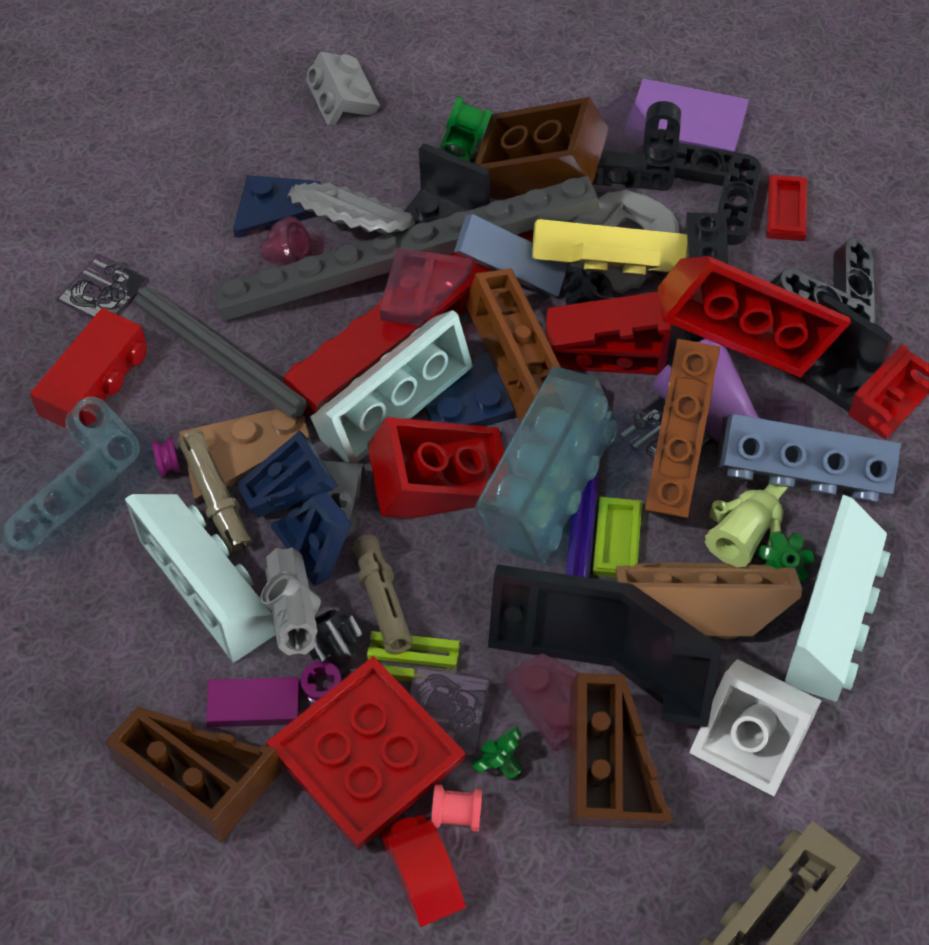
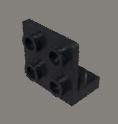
M425 143L422 144L419 148L421 190L404 210V212L411 213L415 225L449 217L456 212H465L490 204L489 170L477 163H471L449 154L443 149H437Z
M824 294L819 299L818 304L850 317L851 323L801 378L793 376L849 412L855 393L885 363L893 337L881 326L871 323L852 311L846 304Z

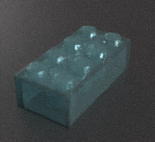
M552 366L475 505L499 549L545 565L551 551L556 550L562 539V531L570 515L577 512L581 502V495L588 481L596 476L600 459L607 445H611L617 435L618 425L598 377Z

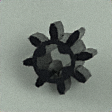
M581 268L570 277L571 282L563 287L566 291L565 301L567 305L614 298L611 296L613 288L609 278L597 271L587 274Z
M334 609L315 618L318 631L315 636L317 646L309 652L313 660L319 659L322 662L326 659L327 662L337 665L346 661L358 651L355 638L360 636L362 631L352 615L347 617L346 614H342L340 616L337 610Z

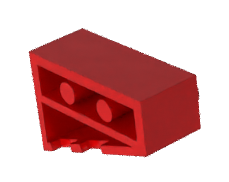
M658 292L547 308L545 336L562 370L659 375L666 367L671 324L662 321Z

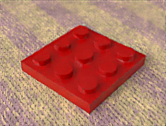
M374 656L266 742L268 747L276 749L280 764L358 851L431 790L435 784H438L459 766L466 757V753Z

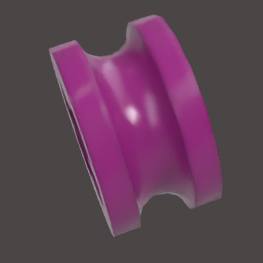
M168 437L167 441L163 444L157 440L152 441L160 477H166L168 471H174L176 474L181 473L173 437Z
M317 661L308 665L302 672L300 679L304 696L313 704L342 681L338 668L327 661ZM326 675L328 682L333 683V685L326 684L327 690L320 692L317 691L315 684H310V682H317V676Z

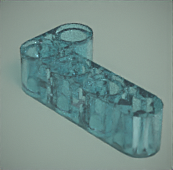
M85 397L66 416L67 431L85 453L1 525L0 545L8 553L14 555L25 554L38 546L138 457L140 447L136 436L107 403L100 398ZM81 410L90 411L97 418L96 428L90 429L82 425L79 420V412ZM114 441L123 446L125 450L124 460L119 461L110 456L107 448L108 442ZM78 468L88 469L92 472L95 480L93 487H83L78 483L76 479ZM53 495L61 500L63 504L61 515H51L46 511L43 503L45 496ZM34 518L39 524L26 534V539H21L17 542L12 536L16 532V528L22 527Z

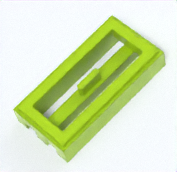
M371 631L370 647H368L367 653L368 659L374 656L377 660L444 667L447 668V672H434L456 675L460 641L411 636L413 643H411L409 650L446 653L449 656L409 651L390 654L385 649L379 648L380 646L384 647L381 632ZM383 665L397 681L416 683L417 678H428L418 675V669Z

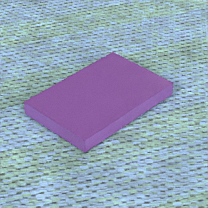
M642 79L626 127L625 137L644 141L648 107L658 101H668L676 104L681 110L679 143L735 152L749 99ZM660 119L659 129H666L667 120Z

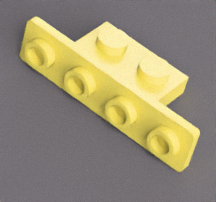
M538 219L534 223L532 258L534 260L584 264V270L592 272H607L608 267L622 268V274L644 276L646 271L669 273L681 258H686L687 256L686 234Z

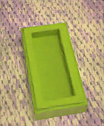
M600 497L593 576L616 578V566L628 565L632 567L638 564L642 500Z

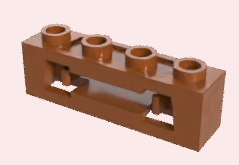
M513 269L475 273L466 307L500 375L523 429L561 422L573 391ZM514 300H515V302L517 303V305H518V307H519V309H520V312H518V308H517V307H513ZM541 365H547L549 371H543ZM550 374L555 384H547Z
M677 339L645 511L688 519L721 346Z

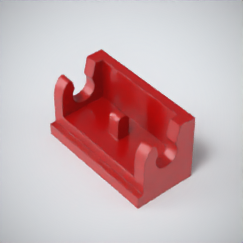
M904 344L855 393L848 414L885 440L929 394V381L916 372L918 370L924 376L929 377V363L908 351L909 348Z

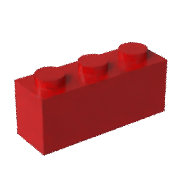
M101 308L29 393L37 414L76 434L80 432L85 424H92L98 417L100 406L110 394L115 395L121 389L127 372L133 365L138 366L143 362L148 347L142 326Z

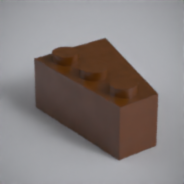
M577 673L570 684L569 826L664 829L674 821L669 806L666 807L657 780L659 776L654 762H651L642 735L644 731L625 675Z
M139 706L105 741L118 766L220 843L282 772L277 751L274 748L261 745L260 748L237 741L234 736L220 732L218 735L195 728L193 723Z

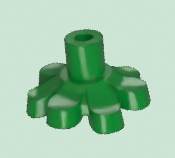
M776 531L771 533L769 537L772 544L771 547L766 545H759L757 547L756 556L761 560H766V563L763 565L776 569L781 567L795 568L800 582H803L808 577V572L803 566L814 561V554L811 550L801 549L804 539L799 534L792 533L788 540H786L782 532ZM788 556L790 557V562H789V563L787 562V557H788Z
M516 725L511 730H507L500 735L497 743L491 739L487 741L480 749L484 754L479 755L471 763V767L478 773L488 768L496 769L499 767L508 780L515 778L523 769L513 756L514 749L519 745L518 740L522 736L518 726Z

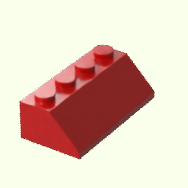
M710 256L681 258L658 286L662 321L800 378L851 323L848 316Z

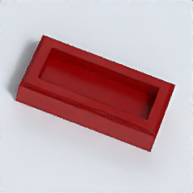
M770 175L768 181L766 238L805 241L807 226V177Z

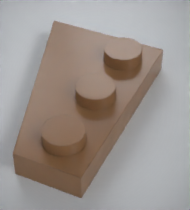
M278 409L180 431V436H183L186 441L188 440L185 437V433L193 430L203 431L204 438L226 487L237 484L299 430L310 440L304 415L301 418L295 417L292 419ZM187 463L197 506L204 502V499Z

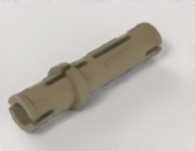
M193 430L185 433L188 441L181 436L177 443L181 447L206 503L207 509L205 514L208 520L215 523L220 537L230 554L243 549L241 543L248 547L251 545L252 539L249 537L238 513L240 505L236 498L233 499L204 438L203 431Z
M363 535L353 542L354 546H352L360 568L358 579L361 587L368 593L386 652L390 654L402 653L411 647L413 639L409 633L392 584L394 573L391 566L383 558L378 538L374 535Z

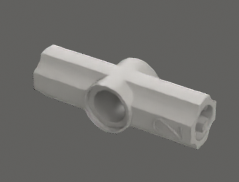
M293 547L288 549L276 548L266 556L267 584L262 590L260 600L273 613L278 648L289 656L297 653L306 655L317 646L315 636L318 631L315 615L320 608L321 599L309 589L303 555Z

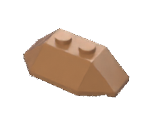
M681 562L642 563L632 567L628 565L616 566L617 582L635 585L704 635L716 636L727 640L736 639L739 636H754L802 596V587L796 569L789 567L776 569L771 566L757 564L735 567L727 563Z

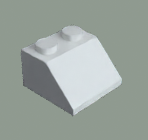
M737 659L724 673L713 698L708 727H700L689 753L775 796L810 727L821 700Z

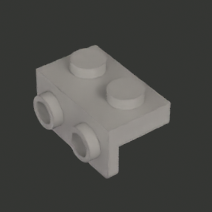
M319 52L314 64L308 69L306 81L328 126L336 125L343 112L362 115L375 114L380 105L357 58L347 54L337 55Z

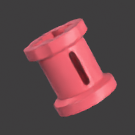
M435 784L431 818L435 828H439L441 824L470 826L471 831L479 832L483 789L475 788L473 793L444 790L443 785Z

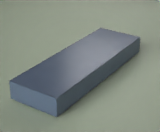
M474 214L465 216L454 253L492 271L512 268L520 284L550 297L559 296L569 264L534 260L532 258V242Z

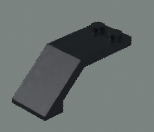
M499 564L496 566L488 648L612 666L663 705L661 720L708 727L722 647L633 584Z

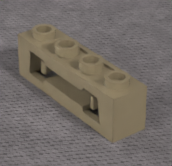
M813 820L802 834L794 829L778 850L783 857L776 866L771 868L765 864L750 883L749 888L754 893L743 905L736 900L726 911L719 922L724 927L720 935L714 942L706 937L699 945H744L745 939L786 890L793 875L792 871L799 864L802 868L798 872L793 885L803 892L805 896L766 943V945H797L852 875L861 857ZM820 877L826 880L817 892L812 889Z

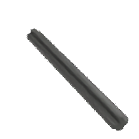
M141 287L137 291L138 295L134 298L136 306L287 417L293 419L295 417L301 418L304 415V410L308 406L305 398L154 289Z

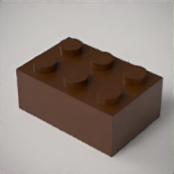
M591 97L491 114L475 163L489 170L490 197L498 200L513 198L526 194L531 190L543 189L563 183L571 178H580L587 175L593 185L609 127Z

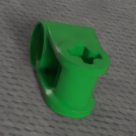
M458 96L445 128L447 129L439 149H443L449 154L470 162L477 143L481 141L493 110L486 109L483 111L464 103V99Z

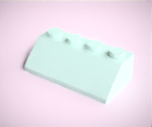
M452 310L430 319L421 328L416 329L410 337L395 349L385 354L379 362L363 375L354 379L347 388L331 401L322 405L311 416L320 440L344 462L358 463L369 454L367 444L387 417L411 419L469 371L473 364L458 314Z
M132 494L125 498L141 544L233 663L276 635L273 613L262 604L261 596L258 597L251 588L254 584L250 575L240 563L236 566L231 563L227 558L230 553L226 545L217 534L210 536L204 529L206 527L205 520L194 505L187 507L177 494Z
M845 495L842 497L785 678V683L799 690L836 702L842 688L851 690L859 664L850 662L854 650L860 652L863 650L870 627L861 624L865 612L873 614L880 592L879 588L872 587L875 576L883 578L890 557V552L883 551L887 533L852 497Z

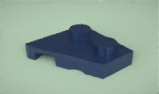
M247 175L233 228L234 237L241 238L247 236L246 232L266 226L270 230L284 226L290 221L298 222L315 217L316 213L293 204L287 195L295 184L301 185L306 183L309 185L315 182L321 185V182Z
M488 351L481 353L472 361L473 367L424 407L429 421L488 426L515 418V409Z
M300 430L236 484L247 506L258 517L329 492L338 486L310 440Z
M328 492L310 498L303 503V506L288 513L289 516L277 520L271 525L272 530L287 549L293 547L303 555L306 575L314 586L330 578L351 526L346 513L339 508Z

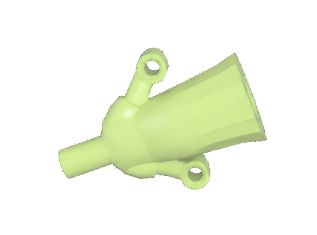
M768 484L764 490L745 491L739 495V498L730 502L714 501L709 517L719 524L705 535V544L709 551L727 564L735 567H746L751 562L753 554L768 528L770 529V535L776 531L781 532L780 524L784 513L778 499L788 487ZM770 539L767 543V546L769 547L772 546Z

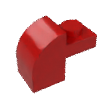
M423 814L414 818H404L394 823L392 827L379 833L384 848L398 873L409 907L420 927L466 908L453 866L432 820L427 821Z

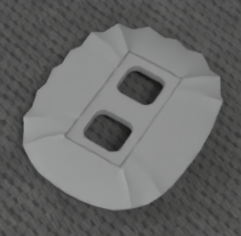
M315 182L309 185L306 183L301 185L295 184L287 195L293 204L301 206L307 211L314 212L319 217L330 218L333 222L347 224L353 229L361 227L367 233L373 230L380 234L401 232L415 226L411 213L404 212L401 207H392L390 203H380L376 197L368 198L362 191L351 192L346 186L336 187L330 182L322 185Z
M626 189L605 193L598 198L600 210L577 216L572 222L618 227L621 222L629 221L643 230L679 233L678 222L668 208L659 201L644 194ZM569 263L566 270L567 274L573 275L581 268L584 269V264ZM608 267L607 272L601 273L609 278L613 291L622 294L631 288L639 289L646 279L653 278L656 271H646L644 276L622 274V268Z

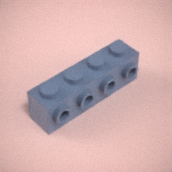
M731 414L723 417L715 467L728 469L727 477L752 481L753 474L768 476V484L794 488L795 481L811 484V492L836 495L837 489L853 491V499L878 502V496L894 494L901 443Z

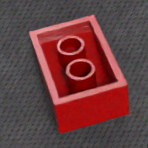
M387 417L367 444L381 517L413 519L509 502L516 499L498 427Z

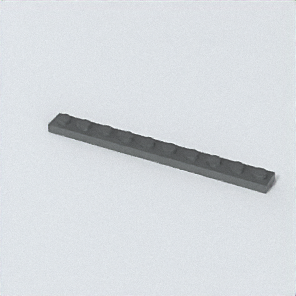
M588 175L580 178H571L557 185L531 190L526 194L503 201H494L476 209L456 212L449 217L428 223H419L401 232L382 234L368 241L354 245H345L334 251L317 256H308L297 262L265 269L260 273L239 279H230L225 283L214 286L218 311L222 321H226L454 253L465 216L469 214H474L516 235L533 230L534 223L538 219L564 221L600 210L598 197Z

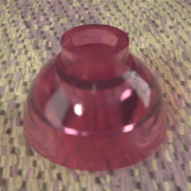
M292 216L285 217L275 223L268 232L267 239H263L260 245L264 259L268 262L274 261L278 266L291 264L312 255L311 240L305 226Z

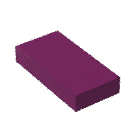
M299 677L208 680L206 724L208 727L288 725L299 716Z

